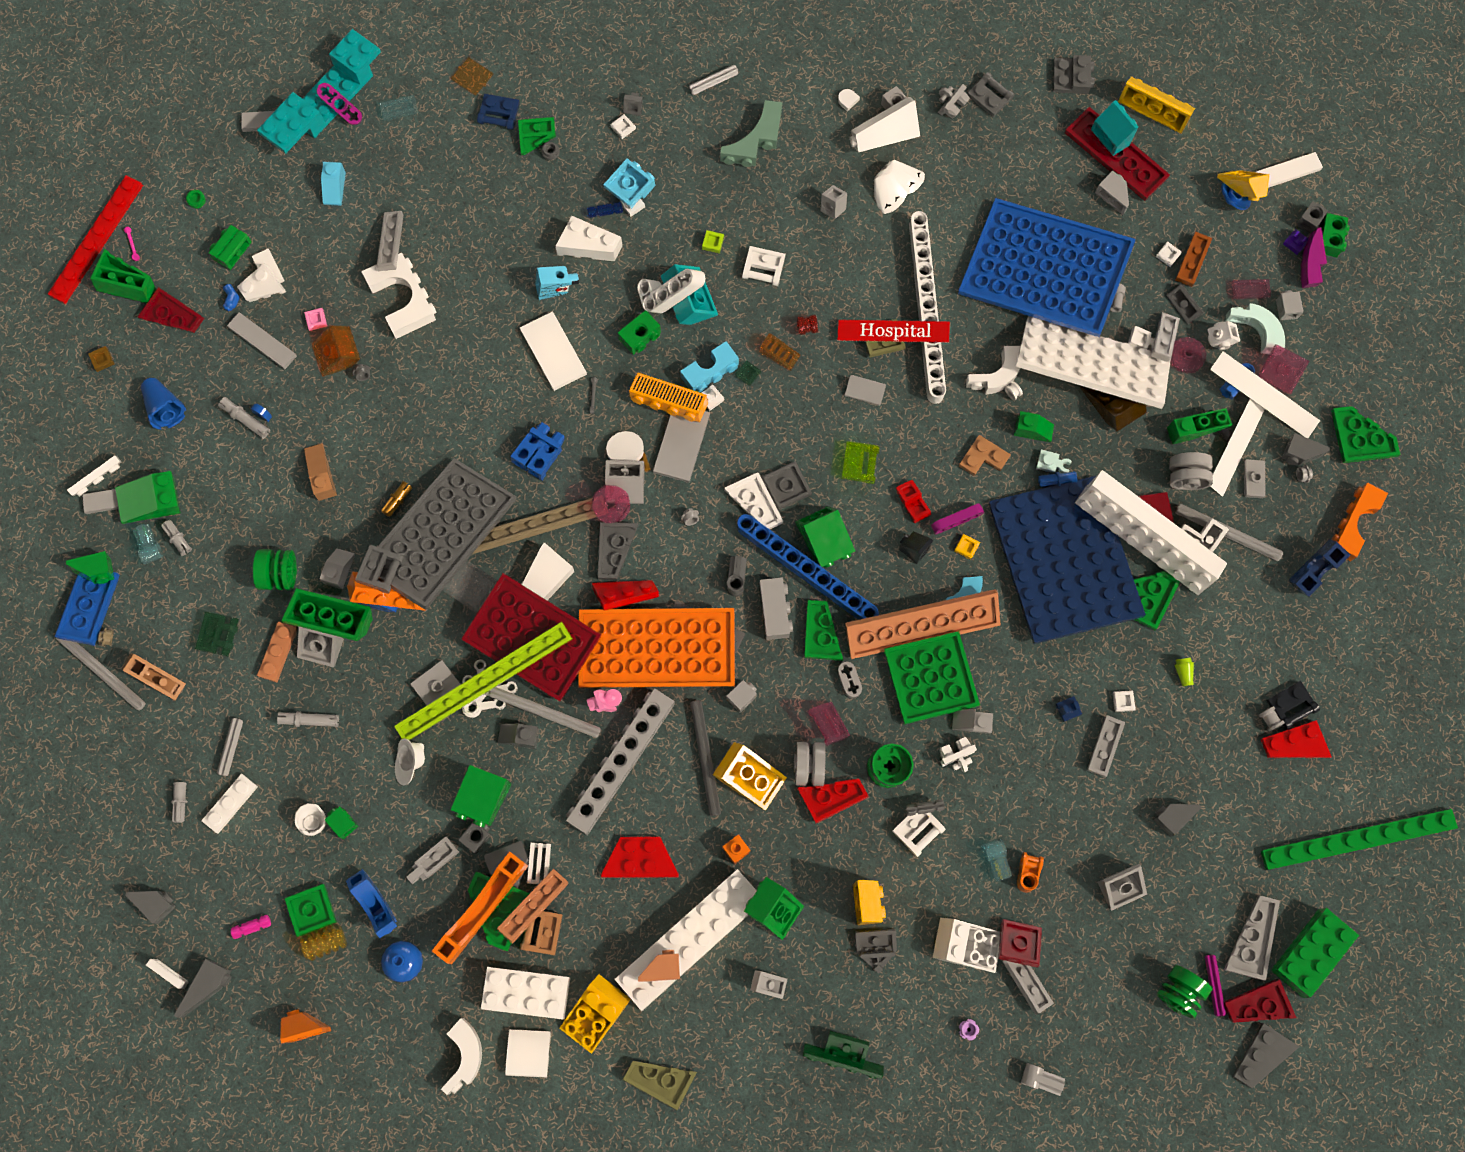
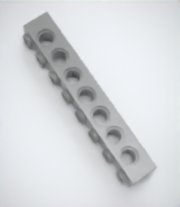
M657 689L647 693L643 700L645 704L642 708H637L632 716L634 720L631 725L627 724L621 733L623 734L621 740L614 742L610 749L612 753L609 757H605L602 760L600 771L598 774L594 773L588 782L590 786L586 791L583 790L577 798L579 800L576 807L572 806L566 814V817H568L566 821L587 836L675 705L674 700ZM655 707L658 713L655 716H650L647 714V710ZM638 724H645L647 726L646 731L638 732L636 730ZM628 740L636 742V746L632 749L626 748L625 744ZM623 756L625 758L624 764L616 765L614 763L615 758ZM608 772L614 774V779L611 782L603 780L604 775ZM596 789L603 791V795L599 799L592 797V793ZM586 805L592 808L591 813L587 816L581 814V809Z

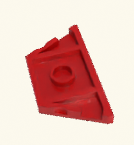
M620 837L601 874V878H679V874L661 837Z

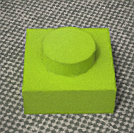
M707 230L702 250L720 254L724 234Z

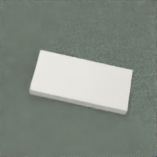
M553 311L520 327L524 338L554 391L587 375Z

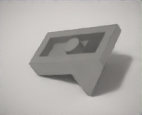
M963 709L954 712L952 730L991 734L993 713L976 712V709Z
M755 970L750 990L783 999L787 979Z

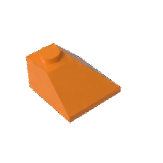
M299 1010L288 1012L287 1017L281 1018L280 1040L281 1043H292L330 1032L331 1027L306 1012L300 1013Z

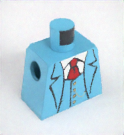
M565 266L537 268L535 286L539 300L567 294L569 285L579 284L578 274H568Z

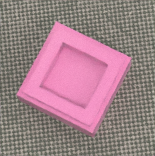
M323 308L304 312L309 331L327 327Z

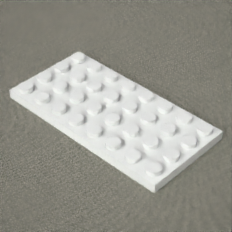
M1028 316L1016 367L1162 409L1165 404L1170 361L1166 362L1151 357L1152 351L1145 348H1137L1128 343L1118 342L1101 336L1099 338Z

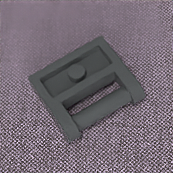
M987 72L967 95L994 117L1013 99L1015 93L1008 91L992 78V74ZM988 83V84H989L990 86H992L995 90H997L1001 95H1003L1004 98H1003V99L999 98L995 93H993V92H992L989 88H987L985 85Z
M370 545L355 581L389 594L392 588L390 586L404 557ZM389 559L392 561L384 581L380 582L378 581L386 560Z

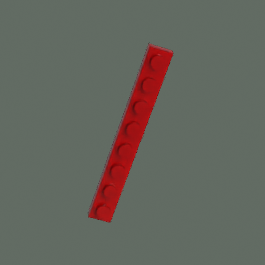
M127 175L124 177L48 292L51 298L63 304L67 303L142 189L143 184Z

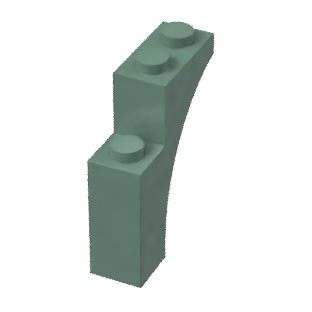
M765 100L758 124L745 138L734 144L722 146L720 162L728 165L736 163L745 167L756 166L758 147H762L765 150L776 149L782 102Z

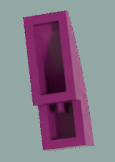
M1317 228L1310 234L1303 252L1301 263L1302 288L1316 287L1323 282L1321 267L1327 264L1321 228Z

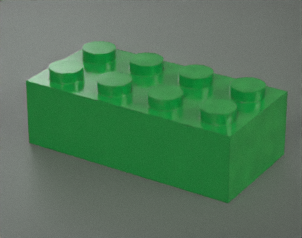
M1328 908L1318 909L1271 971L1302 998H1311L1359 935Z

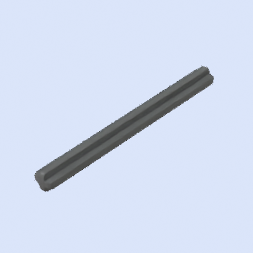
M701 700L691 702L690 705L710 816H718L721 814L716 780L715 776H713L714 769Z

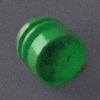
M272 549L257 550L253 562L255 587L258 590H271L275 585L278 590L283 588L285 590H292L295 586L297 575L294 551L286 550L284 552L283 550H278L275 555Z
M893 743L884 745L874 751L869 757L867 763L868 776L879 787H896L909 779L913 771V759L909 751L901 745ZM888 762L889 765L893 767L891 770H889V772L888 768H884V765H886Z
M1174 965L1168 974V979L1174 985L1163 983L1162 988L1165 991L1159 990L1156 995L1176 1013L1195 1019L1197 1012L1194 1009L1201 1010L1202 1008L1195 999L1206 1001L1213 989L1206 981L1193 972L1179 965Z

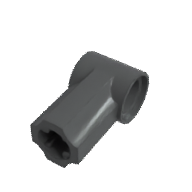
M742 556L730 557L727 591L734 597H738L744 592L747 558ZM739 583L741 586L734 589L731 587V584Z

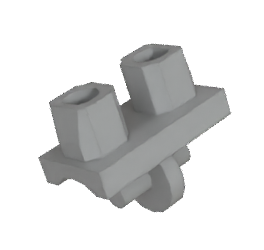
M962 84L953 93L954 89L951 86L948 89L941 88L939 91L941 96L939 101L943 103L946 100L938 113L940 115L947 114L952 119L956 117L960 109L954 103L957 102L959 105L964 106L970 99L964 92L967 87Z

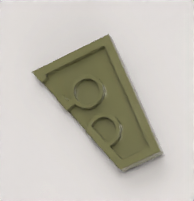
M633 1061L623 1081L677 1111L697 1072Z

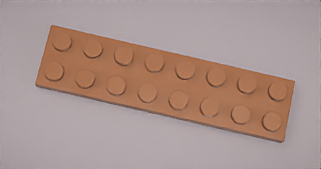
M994 589L847 622L845 626L850 657L855 659L884 652L886 648L957 631L960 634L1000 626L998 592Z

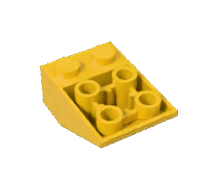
M598 975L587 987L559 1029L592 1054L631 999L601 975Z

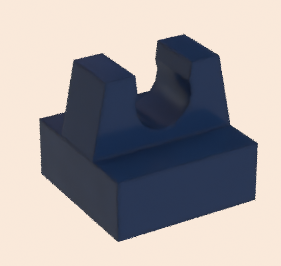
M1074 696L1055 704L1063 722L1082 715L1080 706Z

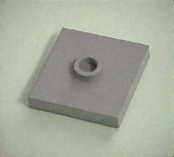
M442 660L410 683L426 705L461 685Z

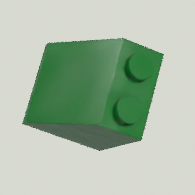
M828 506L795 521L810 553L819 566L824 568L830 567L834 564V561L851 557V553L855 552L838 509Z
M469 765L451 811L455 812V817L466 820L467 817L473 819V824L484 828L485 824L491 826L512 783L505 778Z

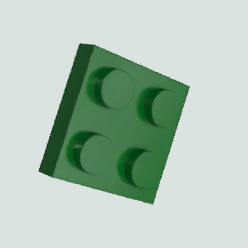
M325 884L285 898L296 937H301L337 923Z

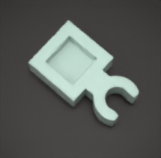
M1041 449L1036 469L1055 473L1056 469H1059L1061 473H1068L1069 469H1065L1063 464L1070 465L1072 461L1070 459L1059 460L1060 454Z

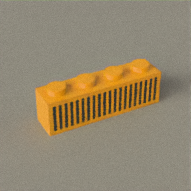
M637 373L629 390L631 400L639 405L645 404L654 410L660 409L672 416L684 417L691 422H700L708 405L706 394L641 373Z

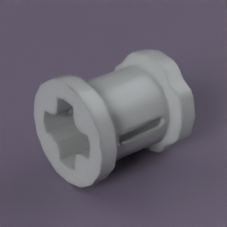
M1274 706L1259 714V717H1262L1269 727L1267 729L1269 732L1284 724V721H1281L1274 711Z

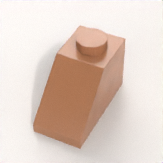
M663 950L662 955H657L638 977V982L680 979L679 953L675 954L674 950Z

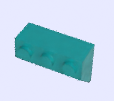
M674 264L661 275V279L664 284L685 269L701 271L700 267ZM706 282L702 287L673 306L679 324L692 325L718 315Z

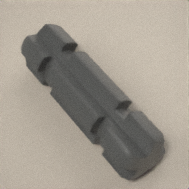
M941 799L935 800V802L910 804L906 806L907 816H913L916 813L919 815L931 813L934 810L943 811L945 803Z

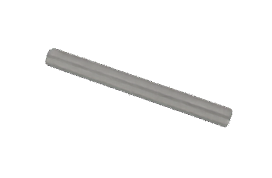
M1179 504L1175 511L1176 514L1203 527L1212 519L1183 504ZM1219 522L1229 529L1225 537L1276 561L1281 559L1283 551Z
M57 639L136 710L140 711L143 709L146 703L77 642Z
M497 687L490 691V697L592 737L597 738L601 731L600 727Z

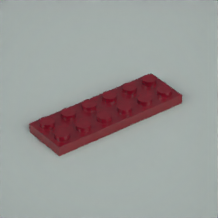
M1088 107L1065 130V134L1107 170L1120 174L1127 182V187L1146 201L1169 178L1170 174L1132 142L1128 147L1112 156L1091 130L1094 121L1100 115L1091 107Z

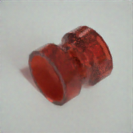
M810 315L807 318L803 316L797 317L799 335H805L807 332L818 333L816 315Z

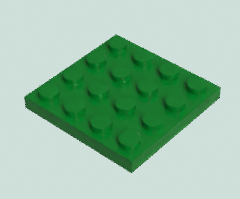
M959 631L884 649L904 725L980 706Z

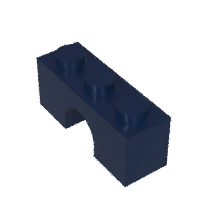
M1329 539L1288 581L1302 594L1309 597L1322 584L1320 581L1322 576L1332 568L1337 569L1350 554L1338 542Z

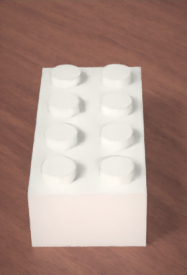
M487 967L481 1009L565 1019L570 977Z

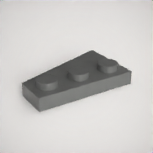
M600 522L598 580H618L639 526L638 523Z

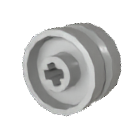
M1188 452L1170 457L1169 469L1173 472L1170 474V486L1178 490H1200L1212 486L1213 474L1209 471L1213 467L1211 455Z
M807 742L796 743V754H794L795 785L806 786L809 773H811V783L813 786H824L825 742H814L812 754H809Z

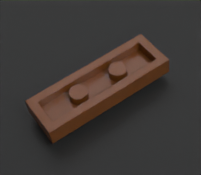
M1195 231L1175 281L1190 287L1194 285L1212 241L1211 237Z

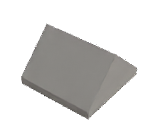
M299 627L297 658L335 667L344 639Z
M1140 864L1131 866L1097 882L1111 911L1147 895Z

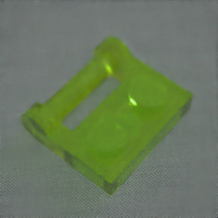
M847 441L841 479L875 484L876 458L880 447ZM864 451L870 453L867 475L861 474Z

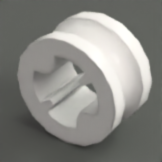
M1011 382L1010 386L1005 387L1006 394L1014 401L1017 399V396L1020 397L1023 394L1021 388L1015 382Z

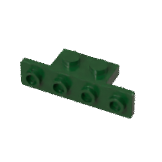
M830 1031L825 1049L807 1043L804 1045L803 1057L811 1061L824 1062L831 1067L838 1066L852 1073L865 1074L873 1079H882L884 1075L883 1065L865 1060L870 1043L868 1041Z

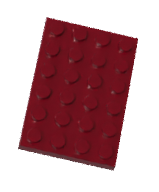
M502 573L463 635L462 640L498 662L563 622L573 639L517 673L526 681L556 700L561 701L602 637V634L505 573Z

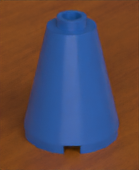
M148 378L144 380L141 384V391L148 421L152 427L156 429H162L161 427L164 426L171 428L180 423L185 417L184 411H186L184 404L158 379Z

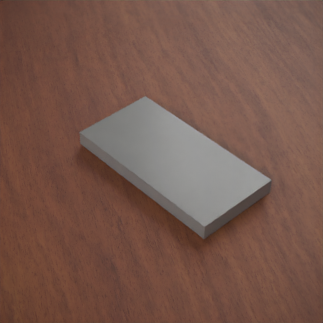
M705 411L700 422H691L684 417L670 415L653 473L690 483L710 412Z

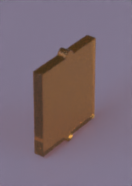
M468 57L462 66L458 67L451 80L476 96L483 87H486V83L494 74Z

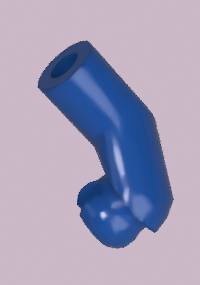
M227 284L223 288L228 295L223 307L225 310L231 311L237 306L239 295L231 284Z

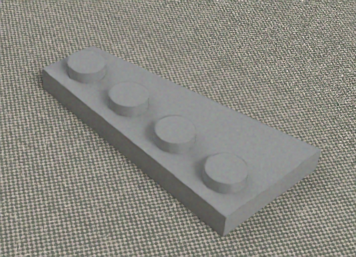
M1257 896L1226 963L1225 971L1266 981L1279 900Z

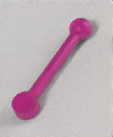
M125 227L124 232L128 236L133 253L132 259L138 261L140 256L136 253L131 228Z

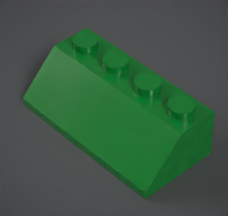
M297 588L282 618L283 623L354 641L360 640L367 634L373 620L371 607Z

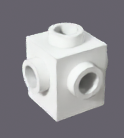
M1218 322L1214 324V327L1208 329L1210 345L1219 350H1226L1231 347L1230 345L1240 342L1237 325L1232 322Z

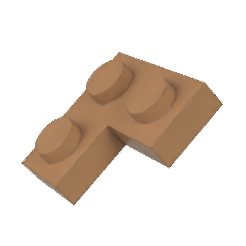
M979 435L959 464V467L973 476L976 475L984 462L1001 471L1011 454Z

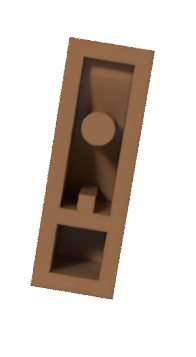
M323 443L305 448L309 479L315 497L320 501L337 496Z
M134 653L129 655L121 668L124 672L173 700L177 699L186 683Z

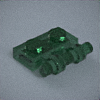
M205 612L195 649L216 654L218 647H222L221 655L229 657L230 650H233L234 647L233 639L235 633L239 629L237 626L239 619L231 617L230 624H225L226 617L224 615ZM223 630L227 631L225 641L220 640Z

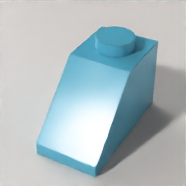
M323 162L321 174L323 205H342L346 175L342 163Z

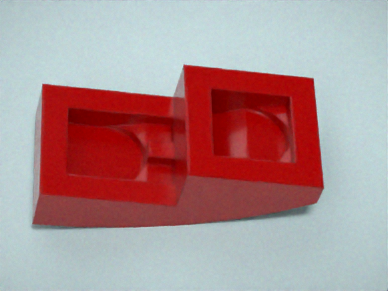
M913 480L896 487V491L914 523L931 515L930 509L922 499V493Z

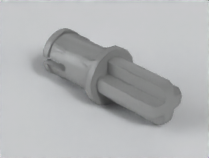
M171 520L165 521L161 525L170 538L169 542L175 545L181 556L186 555L185 550L187 553L192 550L183 538L184 534L178 531Z
M175 782L173 783L174 791L173 800L171 801L173 804L172 821L182 823L185 821V804L188 802L186 800L187 783Z

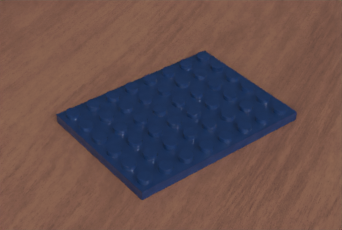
M1096 476L1077 480V482L1064 483L1061 486H1051L989 501L992 517L1033 644L1143 618L1146 615L1119 536L1075 503L1085 487Z

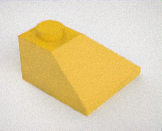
M1235 170L1220 173L1217 178L1239 195L1248 197V200L1258 201L1259 198L1267 196L1270 174Z

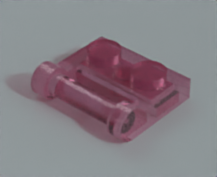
M832 702L818 705L807 711L820 729L826 746L850 736Z

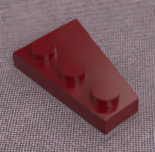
M159 287L138 316L142 320L195 333L205 319Z

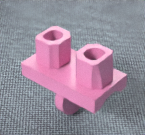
M615 689L608 691L596 690L594 691L595 696L587 699V704L590 711L614 712L617 710L615 706L619 705L622 700V695Z

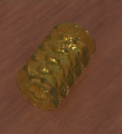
M332 925L330 933L324 928L322 936L318 931L315 932V939L309 934L307 942L302 937L300 938L303 955L306 960L309 959L311 961H314L316 956L319 958L323 957L324 953L326 955L331 954V949L337 952L339 946L342 949L347 946V941L340 925L338 930Z

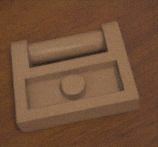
M543 911L538 916L541 917L536 946L530 945L534 920L525 930L523 943H520L519 950L555 955L563 915Z

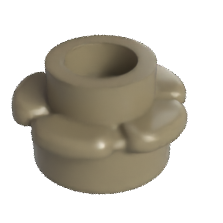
M105 628L104 631H100L98 642L102 643L103 647L105 645L111 646L113 630Z

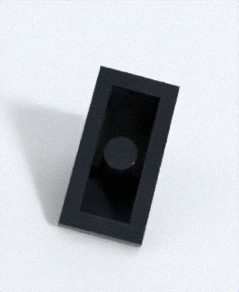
M913 531L910 536L906 534L900 541L902 545L899 550L917 564L929 551L933 540Z

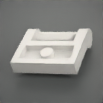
M750 246L742 278H752L778 286L785 254ZM755 267L775 272V275L750 271V268Z
M916 813V815L907 816L892 832L918 857L922 853L921 851L939 833L942 834L946 829L931 813L919 815ZM931 823L933 828L915 845L912 840Z

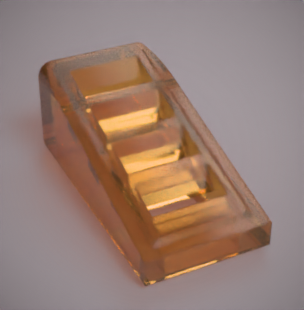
M770 333L760 346V353L790 371L800 358L799 353ZM770 343H772V347L768 349L767 347ZM777 347H779L780 349H779V350L777 351V353L775 354V353H774L775 349H776ZM785 351V355L781 358L780 355ZM791 354L793 357L791 358V360H790L789 363H788V362H786V360H787V358L789 357V355Z

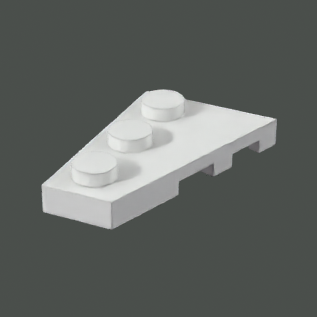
M758 472L724 488V491L750 516L768 529L783 524V519Z

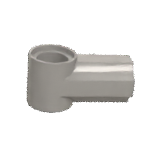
M1026 1063L1021 1083L1060 1096L1065 1085V1078Z

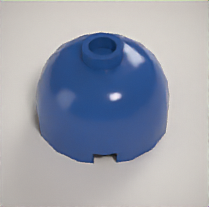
M406 941L391 944L386 948L381 959V966L385 975L392 981L402 983L411 981L416 977L423 964L421 951L417 946Z

